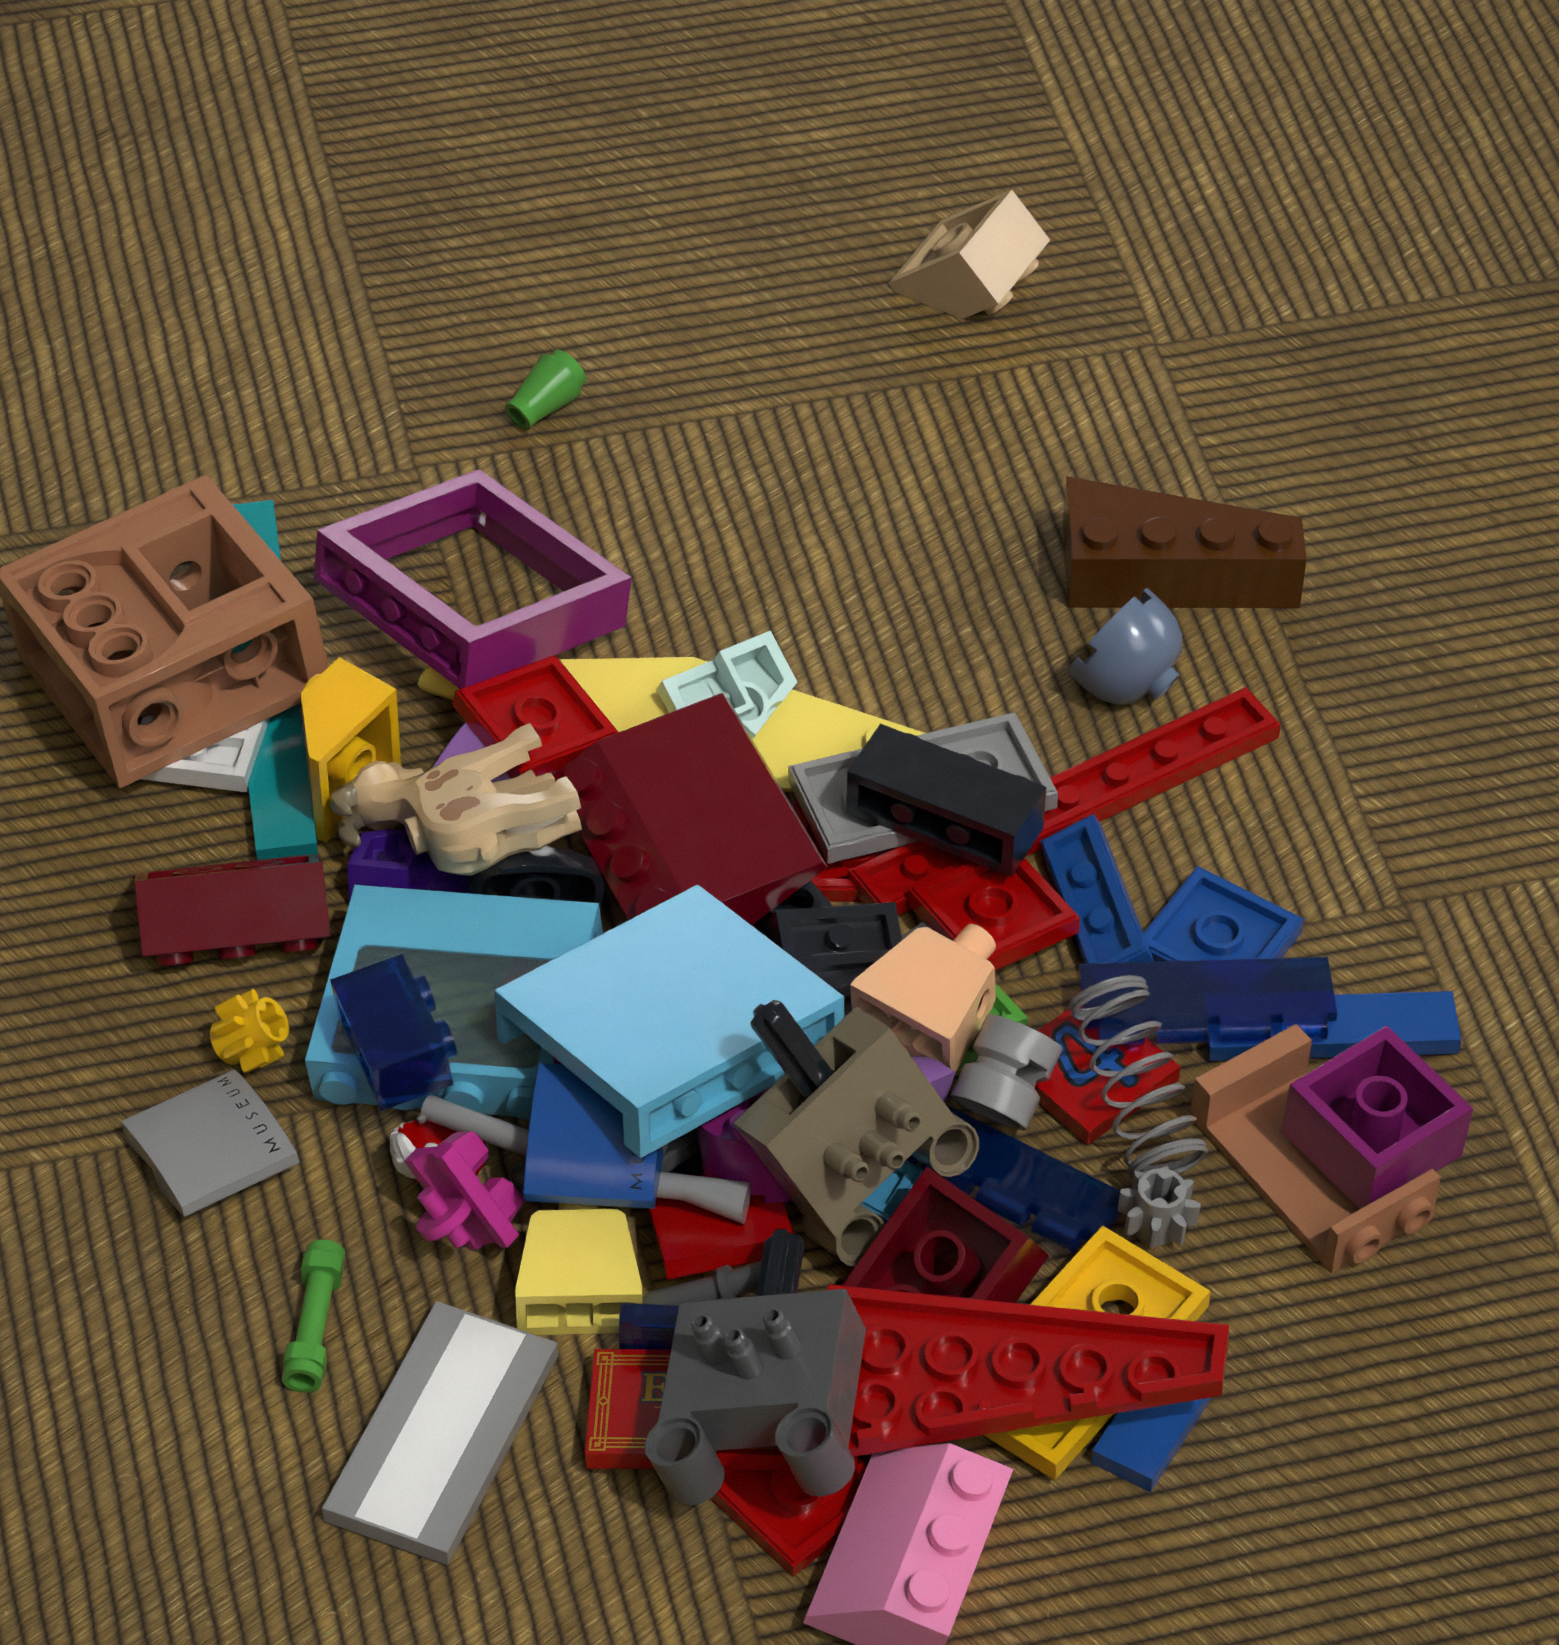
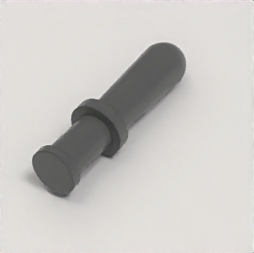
M762 1261L734 1270L731 1266L724 1265L717 1268L716 1275L650 1291L643 1296V1318L651 1323H661L676 1318L679 1304L682 1302L741 1298L743 1294L756 1291Z

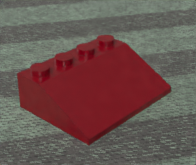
M723 693L597 740L553 774L555 782L567 776L576 789L582 807L576 810L582 826V830L579 832L628 920L698 884L750 925H753L828 868L729 699Z

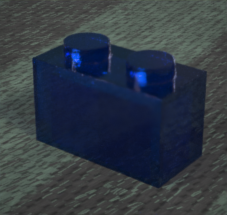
M403 954L330 979L340 1023L380 1111L453 1085L448 1060L458 1056L453 1035L445 1019L434 1022L430 1012L436 1010V1004L429 983L424 974L413 977Z

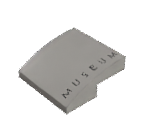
M235 1069L121 1121L127 1143L152 1168L158 1190L184 1217L300 1163L295 1148L275 1117L254 1089Z

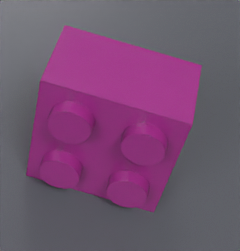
M1386 1025L1290 1084L1281 1132L1337 1188L1361 1209L1431 1169L1437 1172L1461 1157L1473 1108Z

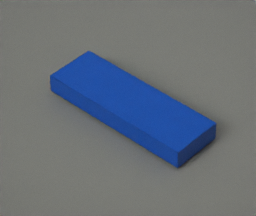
M1092 814L1041 840L1040 844L1059 895L1080 917L1079 933L1075 934L1092 981L1097 984L1111 978L1127 976L1153 963V956L1103 827L1095 815Z

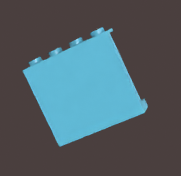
M698 884L494 990L498 1040L505 1044L524 1033L527 1034L623 1114L624 1145L640 1158L773 1086L786 1074L751 1028L750 1022L754 1017L753 1010L758 1005H766L773 1000L782 1002L814 1046L844 1018V996Z

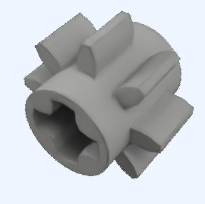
M1168 1166L1152 1169L1146 1173L1134 1171L1132 1188L1121 1189L1117 1209L1120 1213L1127 1215L1124 1228L1126 1236L1135 1234L1140 1241L1149 1244L1151 1249H1154L1156 1246L1169 1244L1172 1241L1179 1245L1183 1244L1187 1225H1197L1201 1203L1191 1200L1194 1181L1192 1179L1183 1180L1179 1174L1169 1170Z

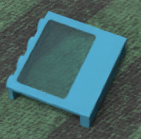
M354 885L305 1058L314 1100L329 1101L339 1105L358 1103L410 1110L413 1108L421 1109L425 1099L429 1095H433L483 1114L513 1116L523 1120H530L539 1063L554 1064L553 1056L525 1033L505 1044L498 1040L494 990L603 934L599 903Z

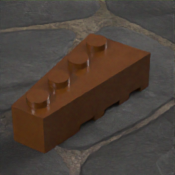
M1066 477L1062 526L1068 608H1122L1133 597L1140 601L1142 592L1146 588L1153 592L1167 608H1300L1307 561L1302 518Z

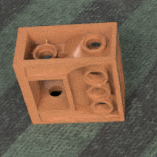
M207 474L0 568V594L19 659L119 789L300 704L301 692L306 683L314 675L323 673L329 667L313 598ZM193 561L188 570L170 577L176 566L182 562ZM62 590H73L71 595H57ZM253 639L251 644L242 652L231 653L234 647ZM151 715L154 717L146 725L137 724L139 717Z

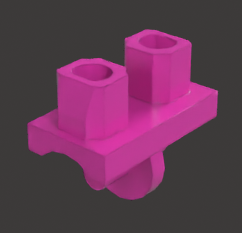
M473 1131L453 1133L436 1147L416 1148L404 1161L424 1188L417 1198L426 1209V1212L419 1219L416 1228L425 1241H434L446 1236L455 1249L466 1245L469 1250H477L492 1243H497L500 1248H508L519 1236L511 1221L523 1205L525 1199L514 1184L504 1177L490 1178L484 1185L481 1183L475 1172L487 1160L489 1150Z

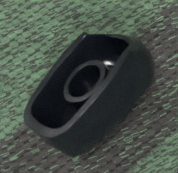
M545 846L536 851L520 852L508 856L488 869L472 876L467 875V888L470 894L599 903L600 913L604 902V878L595 859L577 853L570 848L558 849Z

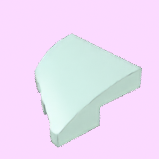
M770 630L719 651L716 657L709 662L661 681L656 690L669 713L723 693L729 699L753 739L775 709L797 684V680Z

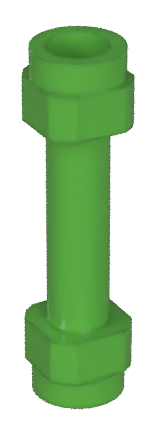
M330 1240L312 1241L307 1245L306 1252L303 1255L301 1278L306 1289L296 1341L286 1345L282 1373L283 1384L296 1392L309 1393L318 1390L325 1376L327 1355L326 1348L322 1346L331 1293L332 1290L341 1287L345 1259L344 1248Z

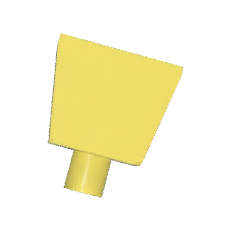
M559 1203V1210H538L531 1215L515 1289L517 1329L534 1335L643 1333L642 1283L624 1212L619 1209H598V1205Z

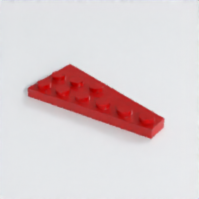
M828 1284L827 1290H847L866 1328L848 1446L853 1457L1222 1396L1229 1344L1228 1324Z

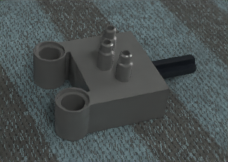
M776 1229L773 1235L765 1240L756 1296L682 1302L679 1304L659 1420L648 1433L645 1441V1453L672 1500L681 1505L692 1506L704 1503L712 1498L721 1488L725 1479L724 1467L715 1452L716 1450L778 1446L797 1484L802 1491L811 1496L822 1497L834 1494L844 1488L852 1478L855 1464L848 1446L866 1328L846 1289L797 1293L805 1246L803 1238L799 1234H791L786 1229Z

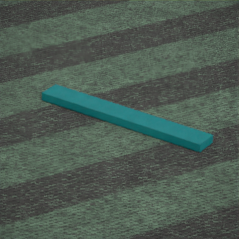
M265 500L232 504L281 560L274 501ZM253 639L234 647L233 654L245 650ZM299 704L270 717L248 781L257 860L318 853Z

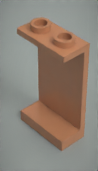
M1295 1024L1195 1078L1190 1115L1197 1117L1194 1123L1332 1274L1353 1261L1355 1263L1367 1261L1378 1252L1383 1244L1404 1232L1406 1234H1413L1425 1227L1435 1213L1441 1177L1434 1169H1431L1359 1209L1281 1132L1289 1086L1292 1082L1308 1073L1307 1069L1312 1040Z

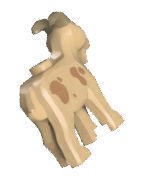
M530 723L513 731L504 741L473 752L447 758L426 772L422 768L404 769L397 762H371L361 768L350 782L336 789L330 801L332 811L339 816H343L338 824L339 838L349 847H359L361 845L360 835L357 832L361 827L366 826L376 831L395 829L400 822L405 825L410 844L416 855L427 852L439 871L470 876L488 869L508 856L520 852L540 850L563 836L582 830L576 811L582 807L578 793L567 776L555 782L552 773L536 777L533 771L529 770L515 778L491 782L492 779L511 768L530 761L528 751L542 746L539 735Z

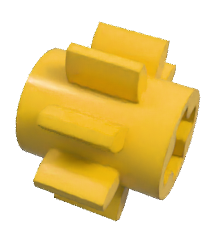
M252 989L242 995L237 994L214 1007L221 1019L212 1024L210 1040L214 1051L225 1063L230 1065L240 1063L243 1073H248L258 1067L262 1068L285 1055L278 1043L287 1038L289 1023L284 1010L275 1000L268 997L259 999L256 990Z

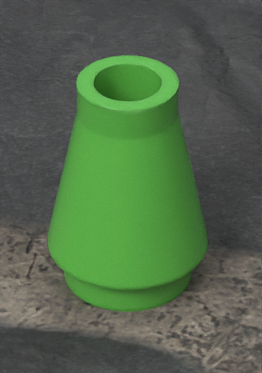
M554 350L550 355L542 354L514 397L505 405V411L509 418L520 428L529 430L537 421L581 395V387L586 383V375L582 367L572 356L562 350Z

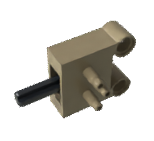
M773 1000L766 1005L760 1004L753 1010L754 1017L750 1022L751 1028L786 1074L733 1124L802 1213L803 1228L807 1237L847 1266L856 1267L885 1226L882 1218L861 1203L895 1170L899 1169L910 1156L941 1176L952 1177L960 1175L976 1159L979 1150L978 1134L969 1123L957 1117L949 1110L892 1029L860 1008L855 1007L814 1046L782 1002Z

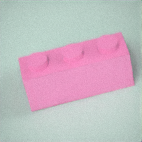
M951 1443L873 1453L803 1623L855 1645H946L1013 1469Z

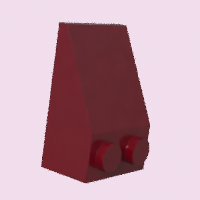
M926 1167L842 1286L1016 1303L1049 1255L1027 1235Z

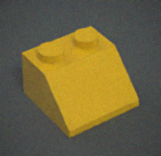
M341 657L334 661L323 673L314 675L301 692L304 742L316 838L324 843L338 831V824L343 817L335 814L330 807L333 792L350 782L361 768L371 762H397L401 766L396 688Z

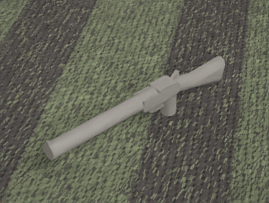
M429 1095L425 1099L418 1123L422 1124L425 1121H429L457 1132L473 1131L484 1142L526 1157L529 1130L433 1095ZM668 1144L662 1146L664 1154L668 1149ZM661 1172L657 1198L685 1201L744 1225L751 1198V1182Z

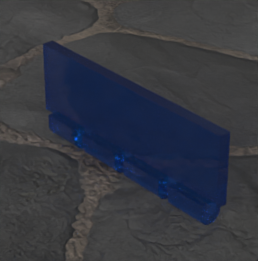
M1328 957L1079 964L1078 974L1081 991L1111 978L1134 975L1144 978L1148 986L1147 991L1151 992L1147 1000L1114 1015L1091 1020L1085 1028H1098V1040H1109L1126 1029L1149 1021L1162 1023L1160 1029L1154 1033L1156 1044L1207 1043L1208 1025H1217L1219 1042L1265 1041L1271 1038V1023H1280V1032L1297 1024L1311 1040H1321L1328 1037V1021L1337 1020L1338 1012ZM1137 987L1121 988L1107 992L1083 1004V1009L1101 1006L1114 998L1134 991ZM1145 1029L1140 1030V1031H1137V1032H1135V1033H1133V1034H1130V1035H1134V1034L1143 1032V1031H1145ZM1145 1037L1117 1045H1144Z
M946 1104L954 1115L969 1123L976 1130L979 1137V1150L976 1159L966 1171L952 1177H941L967 1195L974 1191L975 1185L980 1187L975 1200L993 1213L1021 1227L1030 1219L1031 1213L1036 1215L1031 1232L1070 1252H1074L1079 1247L1082 1239L1089 1241L1102 1226L1109 1228L1122 1214L1117 1211L1120 1190ZM912 1156L906 1159L915 1165L919 1162ZM922 1163L920 1168L925 1170L927 1166Z

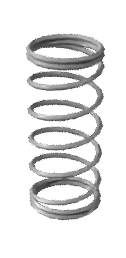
M1127 975L1111 978L1086 988L1071 1000L1068 1009L1071 1011V1016L1078 1020H1084L1079 1027L1078 1037L1083 1042L1100 1046L1091 1057L1089 1067L1097 1074L1112 1077L1104 1086L1101 1099L1110 1106L1124 1108L1114 1120L1112 1130L1120 1137L1137 1139L1131 1144L1124 1156V1163L1129 1167L1127 1171L1130 1173L1129 1178L1133 1180L1134 1171L1139 1172L1141 1170L1146 1173L1149 1170L1162 1168L1163 1166H1168L1169 1170L1180 1174L1205 1159L1209 1150L1206 1148L1207 1143L1201 1139L1188 1138L1158 1146L1138 1156L1134 1161L1130 1160V1154L1149 1138L1172 1134L1193 1125L1197 1117L1192 1115L1181 1116L1165 1122L1147 1133H1125L1118 1126L1121 1119L1135 1107L1147 1106L1173 1098L1182 1093L1185 1086L1179 1083L1171 1084L1145 1094L1134 1102H1115L1107 1097L1109 1088L1121 1077L1161 1067L1171 1061L1173 1054L1168 1052L1157 1053L1143 1058L1121 1071H1104L1095 1065L1098 1056L1110 1045L1124 1044L1147 1037L1157 1032L1162 1023L1149 1021L1138 1024L1120 1032L1109 1040H1093L1087 1038L1084 1034V1029L1091 1020L1114 1015L1147 1000L1151 992L1147 991L1146 980L1140 976ZM1137 987L1134 991L1114 998L1101 1006L1079 1009L1083 1004L1107 992L1121 988ZM1151 1027L1150 1029L1145 1030V1031H1143V1032H1140V1033H1137V1034H1134V1035H1130V1034H1133V1033H1135V1032H1137V1031H1140V1030H1143V1029H1146V1028ZM1159 1060V1061H1157V1062H1154V1063H1151V1064H1149V1065L1143 1066V1065H1145V1064H1147V1063H1150V1062ZM1196 1150L1180 1160L1149 1165L1170 1155Z

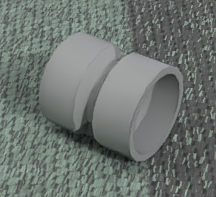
M988 1014L973 1044V1049L977 1053L978 1059L976 1062L964 1064L950 1097L961 1106L991 1121L1016 1130L1025 1131L1041 1099L1035 1090V1086L1037 1083L1049 1081L1063 1049L1053 1039L1026 1025L999 1015Z

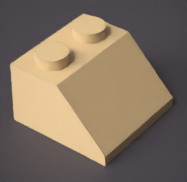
M1011 189L941 220L888 284L898 294L961 319L983 310L987 315H990L1000 310L1012 299L1013 293L1010 289L1015 283L1027 277L1037 268L1039 262L1036 257L1050 239Z

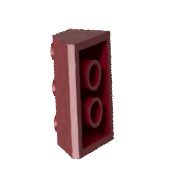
M320 853L137 872L135 875L134 884L142 956L156 955V965L194 961L193 951L218 948L219 958L222 959L252 956L256 954L255 944L280 942L282 952L310 950L318 948V937L330 936L323 861Z

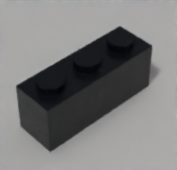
M880 723L847 771L846 813L1012 877L1043 830L1047 787L1032 782L1026 777L1011 774L977 761L968 755L959 754L920 739L916 735L904 733Z

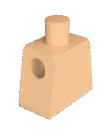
M975 924L966 925L953 941L928 927L917 928L856 977L850 984L852 1010L858 1007L889 1026L910 1055L931 1057L956 1072L995 1002V967L987 960L996 949L995 941L985 929Z

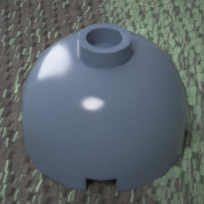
M1146 588L1142 592L1140 601L1133 597L1091 639L1088 644L1095 652L1085 662L1077 656L1067 671L1081 687L1100 701L1116 706L1129 705L1147 694L1156 701L1180 676L1173 668L1182 653L1183 635L1177 619L1167 606L1153 592Z

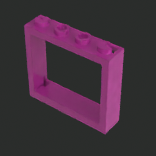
M480 469L318 529L313 579L459 689L552 655H557L625 627L632 577ZM481 511L486 514V518L481 515ZM473 526L564 592L476 627L386 559Z

